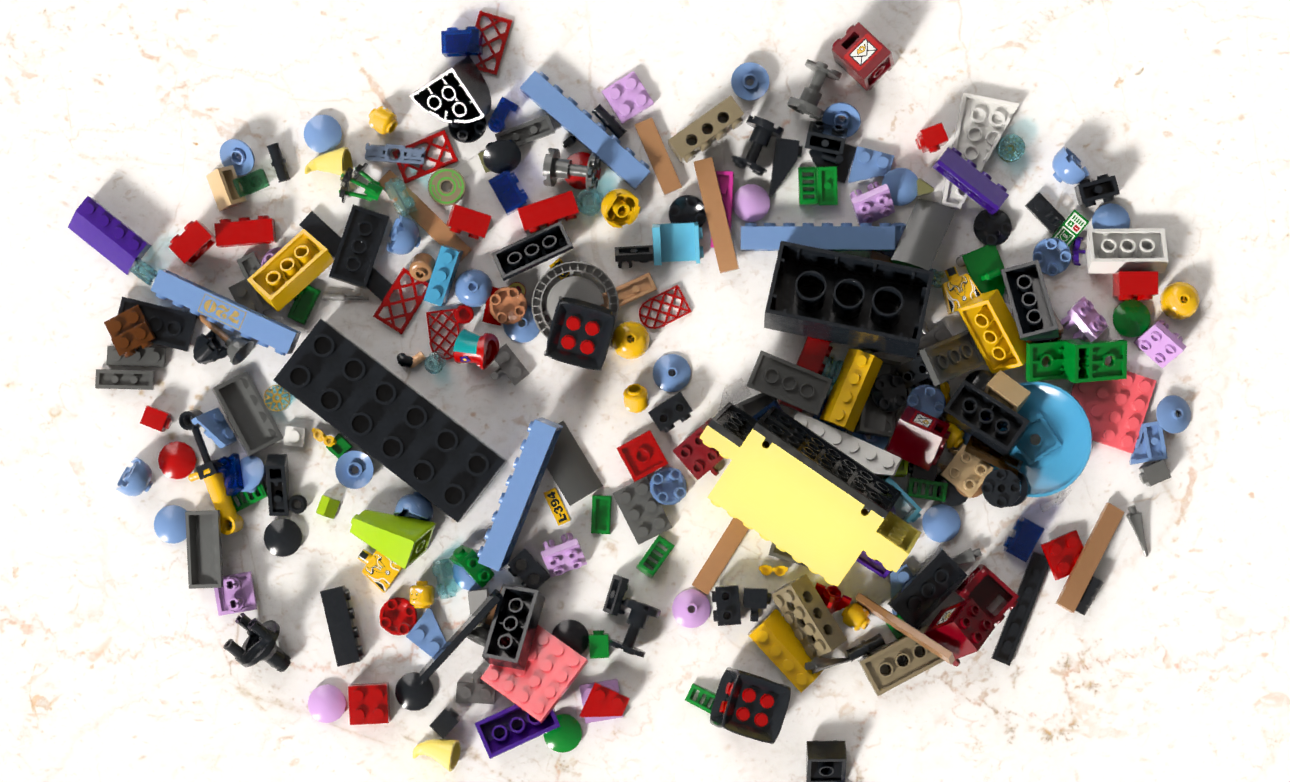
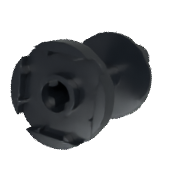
M749 115L746 123L754 128L749 139L752 142L745 159L737 156H732L731 158L735 166L742 169L749 167L753 173L763 176L767 170L756 164L762 147L767 148L771 136L781 138L784 129L780 126L776 129L773 127L774 123Z
M998 469L991 471L985 477L981 489L989 504L1004 508L1023 503L1029 493V483L1027 477L1021 471L1016 476L1010 470Z
M626 597L623 605L631 608L626 622L630 624L623 642L610 639L608 645L617 649H623L628 654L644 658L646 652L634 647L640 629H645L649 616L659 618L661 610Z

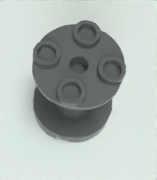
M807 59L805 66L816 73L809 88H804L800 99L790 97L787 105L798 113H805L810 115V118L821 120L825 112L817 106L822 97V94L819 92L825 78L839 80L842 73L833 69H827L828 65L818 61L816 63Z
M548 148L550 154L545 155L543 163V176H546V179L543 181L545 186L554 187L558 178L570 179L571 176L586 177L587 191L597 189L598 178H596L597 170H600L601 159H598L595 153L590 155L588 164L585 166L572 164V160L560 159L559 149Z

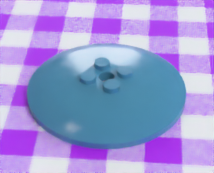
M1044 382L1020 383L1031 394L1017 413L1030 422L1028 429L1010 455L1023 461L1020 471L1028 479L1029 493L1027 497L1053 495L1070 486L1085 469L1092 449L1091 425L1080 403L1062 388ZM1034 434H1038L1041 438L1038 445L1031 443V437ZM988 463L990 466H992V467L994 468L993 470H998V469H1000V468H998V467H996V466H994V465Z

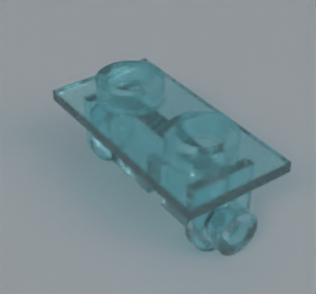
M399 177L389 179L390 181L384 183V189L390 200L396 197L398 199L393 203L398 215L406 217L410 212L417 211L413 198L408 195L406 185Z
M449 558L433 561L432 572L437 579V594L441 599L456 596L458 591L455 579L448 580L447 576L454 575Z

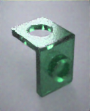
M262 168L232 180L239 197L250 195L270 186Z

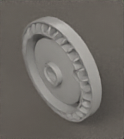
M564 262L548 270L538 281L532 297V314L538 329L547 339L555 309L559 302V296L574 298L597 305L604 304L600 289L592 281L585 278V273L595 277L604 286L609 299V309L616 311L618 316L619 298L617 290L608 275L600 268L585 262ZM574 271L581 272V277L573 276ZM570 272V277L560 280L552 287L547 297V310L542 312V297L548 284L557 276ZM547 314L549 315V318L551 320L549 322H546L544 316Z

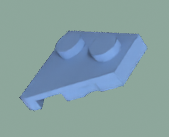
M857 146L848 183L884 176L891 171L894 155Z
M219 408L196 416L191 420L194 425L200 424L205 429L203 433L208 438H211L221 449L237 441Z
M1158 421L1141 424L1135 449L1129 461L1130 465L1168 459L1163 429Z

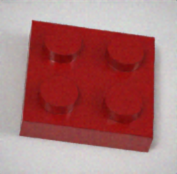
M650 430L616 448L634 482L668 464Z
M1077 530L1041 544L1055 580L1070 575L1084 548Z

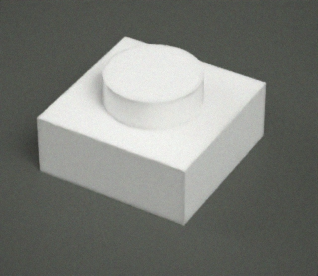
M286 426L284 445L304 447L306 428Z

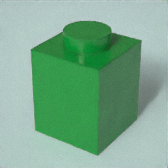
M594 630L593 634H589L590 659L609 658L608 633L604 634V630Z

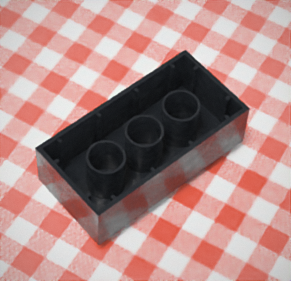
M781 241L765 309L764 328L916 359L934 271Z

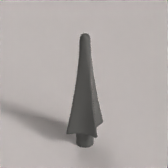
M1135 505L1128 507L1129 514L1126 516L1138 538L1144 556L1147 557L1148 550L1144 537L1142 513H1139Z
M969 548L952 558V560L957 565L975 562V558L982 554L979 548L973 551Z
M813 657L812 661L805 663V669L811 670L812 674L832 666L850 662V659Z

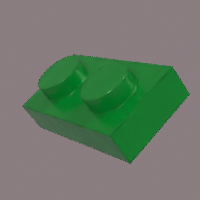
M837 166L818 167L819 206L838 205Z

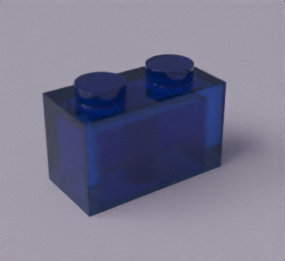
M468 26L466 30L450 27L447 28V31H441L442 54L445 57L483 55V33L477 27Z
M506 170L488 180L507 215L514 213L518 208L528 205L526 200L529 198L524 189L519 190L516 184L519 180L514 172L510 173L509 170Z
M1021 517L1013 525L1012 529H1014L1012 536L1006 538L1003 544L1005 546L1003 551L1023 562H1027L1044 528L1025 517Z

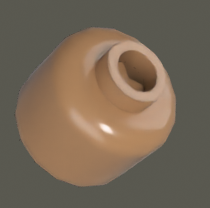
M426 253L415 255L409 267L410 275L415 280L428 281L431 278L436 263L434 258Z

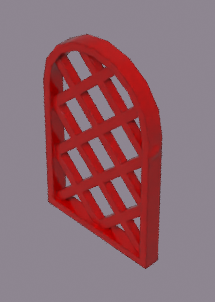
M676 285L645 301L639 309V318L644 326L650 329H658L692 311L679 286ZM675 289L674 294H669V293H667V292H669V291ZM677 289L682 297L676 296ZM663 295L661 301L655 299V298H657V297ZM665 295L672 297L671 303L664 302ZM674 298L681 300L680 306L673 305ZM651 301L650 307L645 306L647 302ZM654 301L660 303L659 310L652 308ZM683 301L688 309L682 308ZM663 304L669 306L668 312L661 311ZM643 307L649 309L647 316L641 314ZM671 307L678 309L677 315L670 314ZM651 310L658 312L656 319L649 317ZM680 310L687 311L679 316ZM660 313L667 315L665 322L658 320ZM669 316L675 317L674 319L667 322ZM648 319L655 321L653 327L646 325ZM657 322L663 323L662 325L655 327Z
M455 309L426 312L429 344L433 354L440 359L448 360L454 358L449 353V350L452 346L454 347L456 339L451 343L447 337L452 333L457 338L460 333L458 322L451 319ZM453 311V312L450 314V316H447V315L444 313V312ZM433 313H439L436 318L431 315ZM441 314L447 318L443 324L437 320ZM429 316L434 319L431 325L429 323ZM449 320L455 324L451 330L445 326ZM435 322L441 325L438 331L432 328ZM456 326L458 335L453 332ZM443 327L449 331L445 337L439 333ZM430 329L436 333L432 339ZM437 335L443 338L440 344L433 341ZM444 341L450 344L447 350L441 347ZM432 343L437 346L435 350H433ZM439 348L445 352L442 357L436 354Z

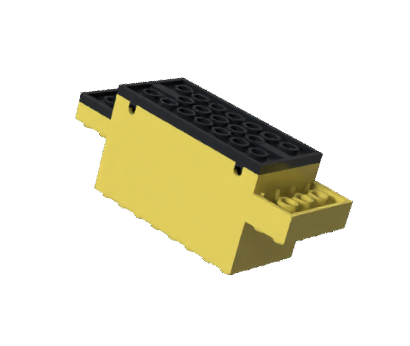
M729 402L711 419L700 436V439L703 440L706 446L715 448L722 457L732 460L707 497L711 500V503L725 509L729 516L741 520L747 528L757 531L764 540H770L776 544L775 546L780 551H786L792 555L796 562L808 566L812 573L824 577V580L830 585L839 586L863 550L871 559H877L883 563V567L887 570L897 572L922 533L890 511L901 495V491L775 405L757 421Z

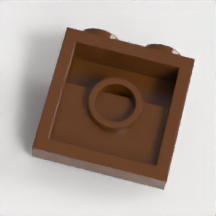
M136 305L104 322L112 338L111 340L121 357L125 356L128 358L136 354L135 350L140 347L143 349L153 345L152 341L157 339L140 305Z

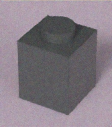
M1158 460L1139 469L1141 472L1139 478L1146 486H1153L1171 478L1164 460Z

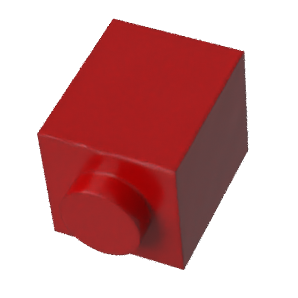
M147 405L140 424L165 432L171 426V414Z

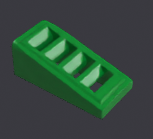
M798 167L799 206L819 204L817 167ZM813 172V176H802V173ZM803 180H813L814 183L803 184ZM814 187V191H803V188ZM803 195H814V198H803Z
M909 477L906 494L909 497L945 502L948 483ZM918 482L917 493L914 494V483ZM922 483L926 484L924 495H921ZM930 484L934 485L932 496H928ZM938 486H941L940 497H936Z
M262 480L257 486L260 496L253 492L254 499L251 500L248 493L243 492L247 503H244L240 495L242 492L237 490L230 494L236 512L268 497ZM234 496H237L241 506H237L233 498Z
M659 535L636 568L652 579L675 545ZM660 543L661 545H663L665 548H667V551L665 552L663 549L658 547L657 544ZM653 550H656L657 552H659L660 554H662V555H663L662 558L659 557L658 555H656V554H655L654 552H652V551H653ZM651 556L653 559L658 561V564H655L653 561L648 559V557ZM644 562L654 568L653 571L643 565Z
M693 683L685 701L711 714L713 702L710 707L707 705L711 697L715 699L716 693ZM698 690L700 691V693L695 701L693 700V697L696 691ZM706 694L707 696L703 704H701L700 701L703 695Z

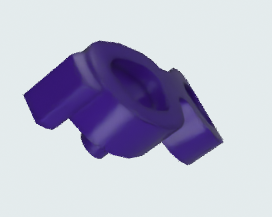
M1076 237L1073 243L1072 262L1076 266H1081L1079 263V253L1085 254V250L1079 249L1083 237Z

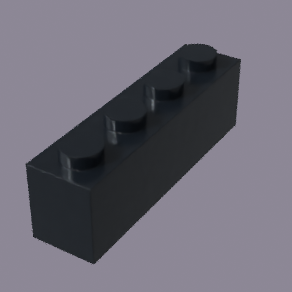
M344 585L320 591L337 667L360 662L364 652L362 645H358L357 641L360 635L358 627H354L353 623L355 613L353 607L350 608L348 600H351L349 589H345Z

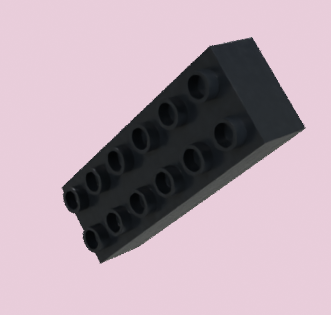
M320 319L273 380L456 522L463 520L507 462L505 458L325 320Z

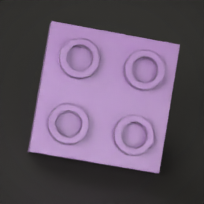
M873 182L875 186L873 187L872 183H870L867 187L869 191L862 194L861 190L857 189V196L854 191L851 192L850 197L859 226L860 223H872L895 212L887 184L879 186L878 182Z
M1085 297L1081 298L1067 312L1068 315L1061 319L1062 326L1068 322L1064 326L1067 330L1076 324L1080 330L1073 334V339L1080 337L1079 339L1084 341L1089 339L1090 342H1093L1108 327L1105 318L1097 313L1092 302Z
M1164 320L1157 321L1134 342L1161 368L1165 367L1187 347L1182 343L1183 338L1181 336L1179 339L1177 338L1179 336L1178 333L1172 334L1168 330L1169 325L1167 323L1163 325L1165 323Z
M566 533L568 540L565 534L561 536L563 543L556 546L555 541L552 539L548 540L550 547L547 541L543 543L545 550L541 551V555L551 578L587 564L577 538L573 539L572 533Z
M251 571L223 576L224 587L214 588L219 616L258 609Z

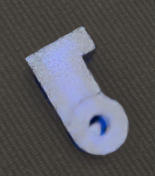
M502 97L489 119L488 126L490 130L495 134L504 131L506 121L511 112L517 114L520 107Z

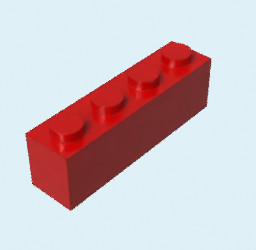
M807 337L796 365L821 375L825 367L823 360L825 356L829 357L833 348L830 346L831 341ZM780 401V404L801 413L803 411L798 407Z

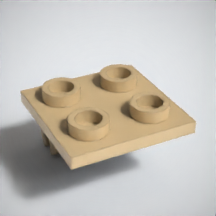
M963 444L959 450L948 449L947 451L952 453L954 458L948 465L938 462L937 467L942 469L940 474L968 498H971L981 486L985 477L994 468L984 460L964 451L966 445Z

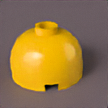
M613 189L603 197L601 213L612 227L623 228L622 225H630L638 217L640 212L639 200L626 189Z
M1186 282L1171 283L1164 288L1160 296L1161 309L1172 319L1182 320L1189 318L1199 307L1200 298L1197 290Z
M634 321L623 322L617 326L612 336L614 350L618 355L626 359H636L644 355L650 343L649 333L646 328L639 322Z

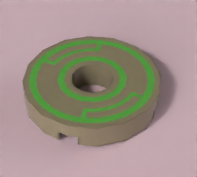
M441 168L431 175L428 181V192L436 203L451 206L457 204L464 196L466 183L464 177L457 170ZM446 181L452 184V189L449 192L442 190V184Z

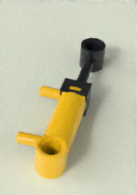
M197 409L185 411L179 416V424L185 430H192L204 464L197 466V472L190 474L188 478L191 482L197 479H204L215 510H220L221 533L230 535L242 530L244 522L242 517L236 512L222 472L225 470L221 459L211 461L199 429L202 426L198 423L194 425L190 420L191 416L195 418L203 414V412ZM229 521L232 522V528L229 525Z

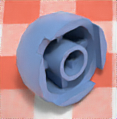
M1061 148L1053 158L1052 168L1055 171L1053 176L1060 183L1064 181L1067 184H1078L1090 174L1085 166L1081 168V160L1068 148Z
M400 215V219L396 218L388 236L391 237V243L387 242L386 248L388 252L404 255L411 252L414 247L419 246L421 237L419 236L418 226L414 221Z
M471 269L459 275L454 288L455 295L461 303L475 308L481 307L491 296L493 286L487 274L481 270Z
M135 457L131 461L133 466L130 468L126 467L117 483L119 487L116 490L127 496H138L143 491L148 492L153 484L150 481L152 471L149 465Z
M413 492V494H407L398 501L394 515L432 521L433 506L419 492Z

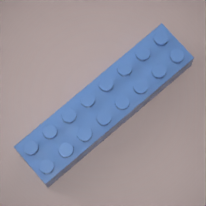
M543 417L530 422L527 432H529L528 438L523 440L520 450H522L520 458L517 457L513 464V468H515L514 473L509 475L506 486L508 488L506 493H502L499 499L500 508L492 516L491 521L494 522L492 528H488L484 539H486V543L478 551L477 557H480L478 563L498 572L507 567L563 428L562 425Z

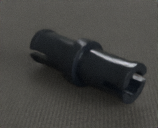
M601 104L592 111L603 123V126L607 127L618 139L627 132L615 120L616 117L614 115L611 116Z
M279 143L268 145L267 148L272 159L271 165L275 168L278 182L290 180L285 165L286 160L282 157Z
M879 633L866 641H860L861 644L846 650V653L852 662L865 654H871L872 650L885 645V641Z

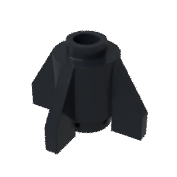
M212 330L207 335L202 333L196 338L193 357L198 363L206 365L228 355L227 348L221 345Z

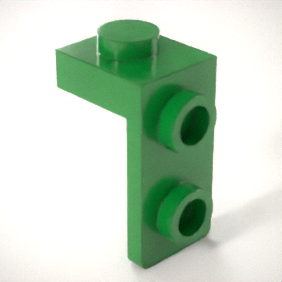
M461 545L455 549L449 559L454 564L462 567L483 588L495 575L489 567L478 563L480 557H477V553L473 549Z

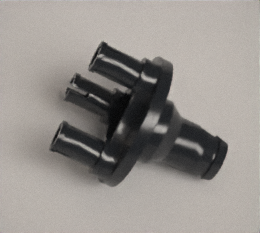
M241 613L235 622L247 631L248 638L242 647L234 642L233 639H229L223 648L231 653L235 660L243 667H251L259 661H265L271 667L277 669L276 671H285L291 664V658L276 644L280 633L279 624L273 620L262 624L258 619L254 618L251 620L245 613Z

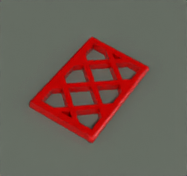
M479 11L467 56H471L473 53H476L480 62L475 65L479 71L497 76L512 20ZM482 16L489 18L491 24L481 29L480 22ZM500 22L507 23L506 30L502 34H500L496 26ZM494 27L498 36L488 41L484 31ZM481 33L486 43L476 48L474 45L475 39ZM501 39L500 51L495 53L490 44ZM488 45L493 55L482 60L478 50ZM495 58L496 65L494 70L487 69L485 63Z
M445 130L406 146V148H415L423 143L428 144L425 160L433 161L436 165L425 171L422 169L423 165H420L418 168L410 164L397 163L405 184L459 161ZM443 135L445 139L443 147L434 144L433 140ZM431 146L441 149L438 160L427 156ZM399 149L392 152L395 159L399 158L397 155L400 153ZM444 151L451 153L452 160L445 163L441 162ZM407 167L417 170V174L407 178L405 174Z
M402 268L373 317L402 335L424 300L429 283L418 280L414 282L410 272ZM406 273L410 276L411 283L401 285L400 280ZM423 284L426 286V289L422 295L418 296L415 285ZM412 286L415 297L404 299L401 288ZM398 289L401 300L390 302L391 294L394 290ZM415 300L416 305L413 310L407 313L405 302ZM402 303L404 314L393 316L391 305ZM388 306L390 317H380L379 314L383 307ZM405 317L406 321L401 329L395 326L394 319Z

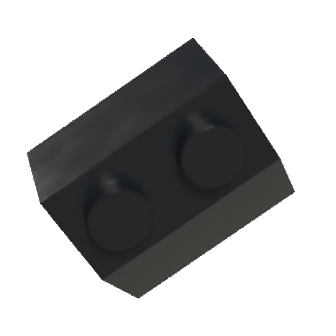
M807 741L806 782H845L847 761L845 741Z

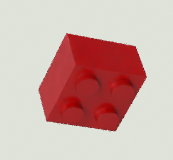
M197 220L195 222L190 221L184 227L185 231L181 235L177 234L170 241L171 245L169 246L182 262L189 266H192L216 243V237L203 223Z
M1119 271L1112 274L1113 297H1118L1119 301L1130 300L1133 297H1137L1139 301L1153 299V296L1158 295V271Z
M389 683L351 684L348 686L350 725L383 724L391 721Z

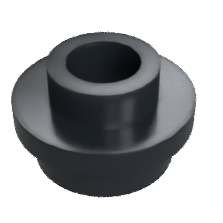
M293 495L288 501V508L291 512L300 514L306 510L307 500L302 495ZM297 500L301 502L299 508L295 507V501Z

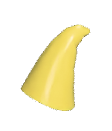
M347 147L336 149L312 159L305 167V174L319 170L341 176L344 170L347 171L349 167L353 169L349 149Z
M452 739L426 740L419 743L413 749V759L425 754L435 759L451 772L457 765L460 757L459 740Z

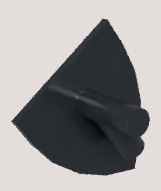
M845 144L843 155L813 149L809 151V154L817 168L837 166V181L845 184L857 147Z

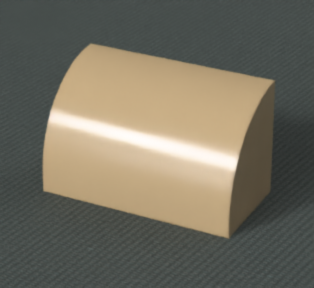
M233 165L218 168L206 176L219 212L246 201Z
M1001 370L987 383L984 390L985 393L1016 413L1031 394L1030 391Z

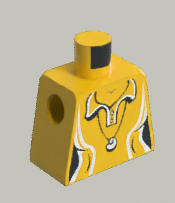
M955 266L944 270L949 281L941 284L948 315L958 311L960 306L981 295L969 274L966 273L959 276Z
M363 549L357 558L366 564L362 572L384 593L387 592L402 570L401 566L377 550L372 555Z

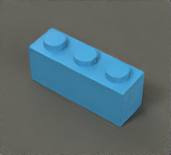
M447 245L441 246L424 301L441 307L446 305L463 254L462 250Z

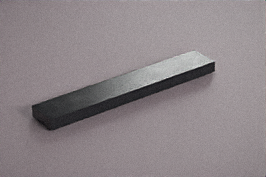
M311 211L299 225L326 247L335 258L341 237ZM373 267L366 287L383 301L392 284Z
M1033 551L1016 593L1019 596L1017 599L1018 603L1009 611L991 657L1009 666L1049 567L1046 557Z
M497 589L489 595L420 671L419 678L423 682L429 679L500 601L501 593Z

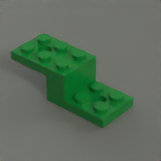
M1077 338L1026 343V381L1065 379L1073 383L1127 379V340L1087 342ZM1048 356L1049 361L1043 366L1042 359ZM1107 356L1111 357V362L1109 365H1105V359Z

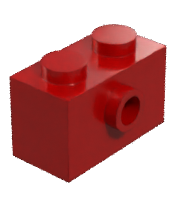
M942 123L920 130L916 135L917 139H915L917 148L919 150L922 149L923 153L927 151L930 153L936 152L949 141Z
M453 204L446 225L451 227L450 231L461 234L462 231L469 233L468 237L479 240L480 237L485 238L492 216Z

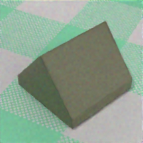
M921 178L916 181V197L931 194L934 191V187Z

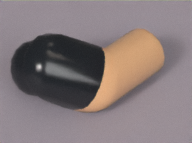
M420 351L413 357L406 356L405 353H399L396 359L400 366L414 368L423 362L426 357Z

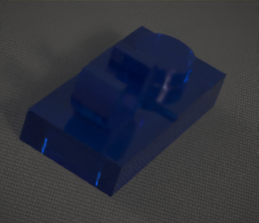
M233 453L229 457L223 456L218 460L219 463H223L219 471L225 474L224 485L227 496H235L244 489L240 457L237 453Z

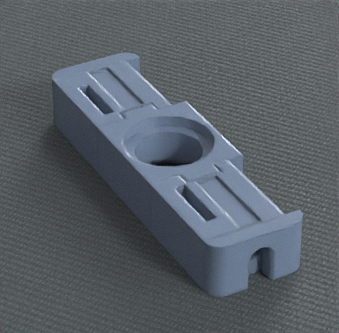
M366 143L365 159L367 161L423 165L425 163L426 150L424 147L421 150V148H406L405 145L386 144L385 147L384 145L370 146V143ZM392 149L400 150L401 155L398 159L390 157Z

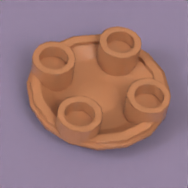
M510 286L502 287L490 297V312L499 323L515 324L526 314V298L517 288Z

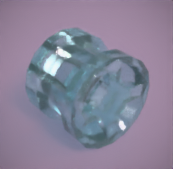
M435 351L430 353L424 363L425 369L431 374L439 373L446 364V358L441 352Z

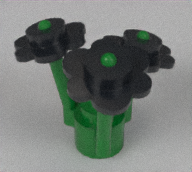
M364 163L363 166L359 164L355 167L354 172L349 167L347 171L344 170L341 174L340 181L342 182L339 197L342 198V203H345L347 195L366 199L370 202L372 199L378 200L384 187L380 186V182L364 172L368 166L367 163ZM362 175L371 183L366 185L357 179ZM350 181L364 188V193L367 195L348 191V182Z

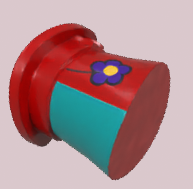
M467 329L462 330L454 344L453 356L455 362L459 364L477 363L480 369L485 370L495 360L499 352L498 338L492 333H485L483 336H479Z

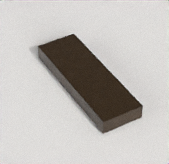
M973 436L970 437L964 450L1000 469L1010 470L1016 476L1023 464L1022 460L1012 455L1005 458Z

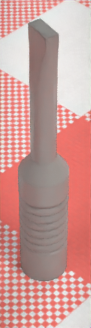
M323 292L322 299L345 301L347 299L369 300V297Z

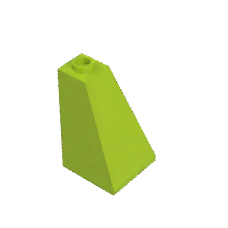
M364 510L352 518L350 533L406 569L426 552L436 524L431 521Z

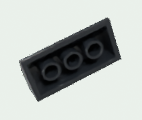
M559 221L491 254L503 281L574 247L562 222Z
M1035 260L1001 269L1020 340L1043 342L1058 338L1059 330L1039 261Z

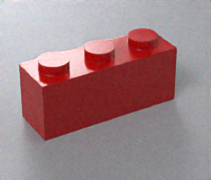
M572 190L517 209L525 232L529 231L530 234L540 231L542 226L547 225L549 227L563 219L566 221L576 219V215L580 214Z
M268 215L258 216V220L242 217L238 218L239 221L231 222V219L219 220L220 223H214L216 246L219 248L276 243L275 220L269 218Z

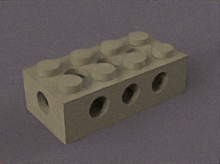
M729 96L670 138L668 146L681 163L683 161L688 163L696 157L697 151H705L711 146L714 139L719 141L726 136L728 129L732 127L734 130L739 127L743 122L744 112L733 97ZM725 117L727 122L721 123L718 121V118ZM710 128L712 133L705 134L702 129ZM694 139L696 144L691 146L686 141Z
M807 574L785 584L771 594L774 603L779 607L786 622L789 623L796 638L799 639L811 660L813 657H820L833 651L847 640Z
M925 624L917 628V630L924 634L928 625ZM904 635L859 659L858 662L875 694L879 696L944 660L924 647L923 653L920 656H916L914 650L917 646L921 645ZM905 655L906 662L903 665H898V657ZM884 664H888V673L881 674V666Z

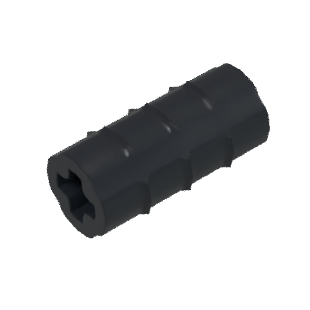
M1092 576L1075 611L1085 616L1097 593L1100 591L1104 583L1103 581Z

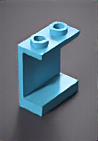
M698 222L652 224L654 266L662 265V262L696 261L697 264L700 263V258H704L703 246H699V239H703L702 227H699Z
M885 476L883 480L901 491L900 497L912 508L902 520L907 523H914L921 516L919 512L922 509L890 476Z

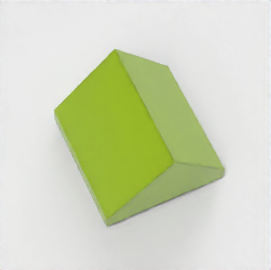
M322 495L316 513L334 519L340 501Z

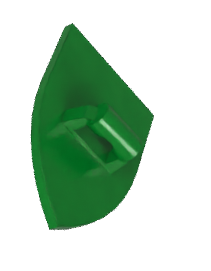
M986 245L962 255L969 276L979 291L986 293L998 289L1003 297L1005 284L1001 269H1004V265L996 246Z

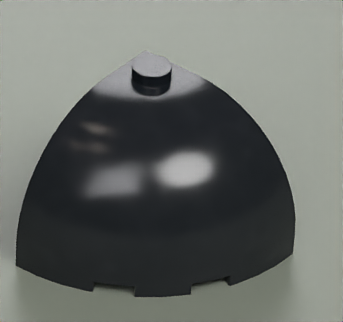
M469 55L409 95L414 103L425 113L429 112L433 116L438 117V120L448 123L473 122L485 117L491 110V96L488 86Z

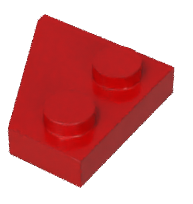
M595 682L579 716H622L630 698Z

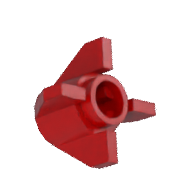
M816 583L815 589L831 614L848 607L852 601V598L843 595L841 598V591L837 586L832 585L825 589L826 586Z

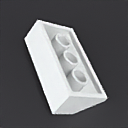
M1165 228L1088 229L1086 252L1088 274H1107L1119 271H1158V273H1165L1168 264Z

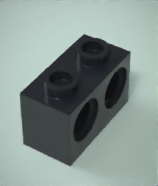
M526 548L507 564L510 567L508 571L515 578L519 576L523 581L521 585L524 588L537 590L551 577ZM517 560H525L527 567L524 570L518 569L516 567ZM530 574H538L540 577L539 583L532 584L529 581Z

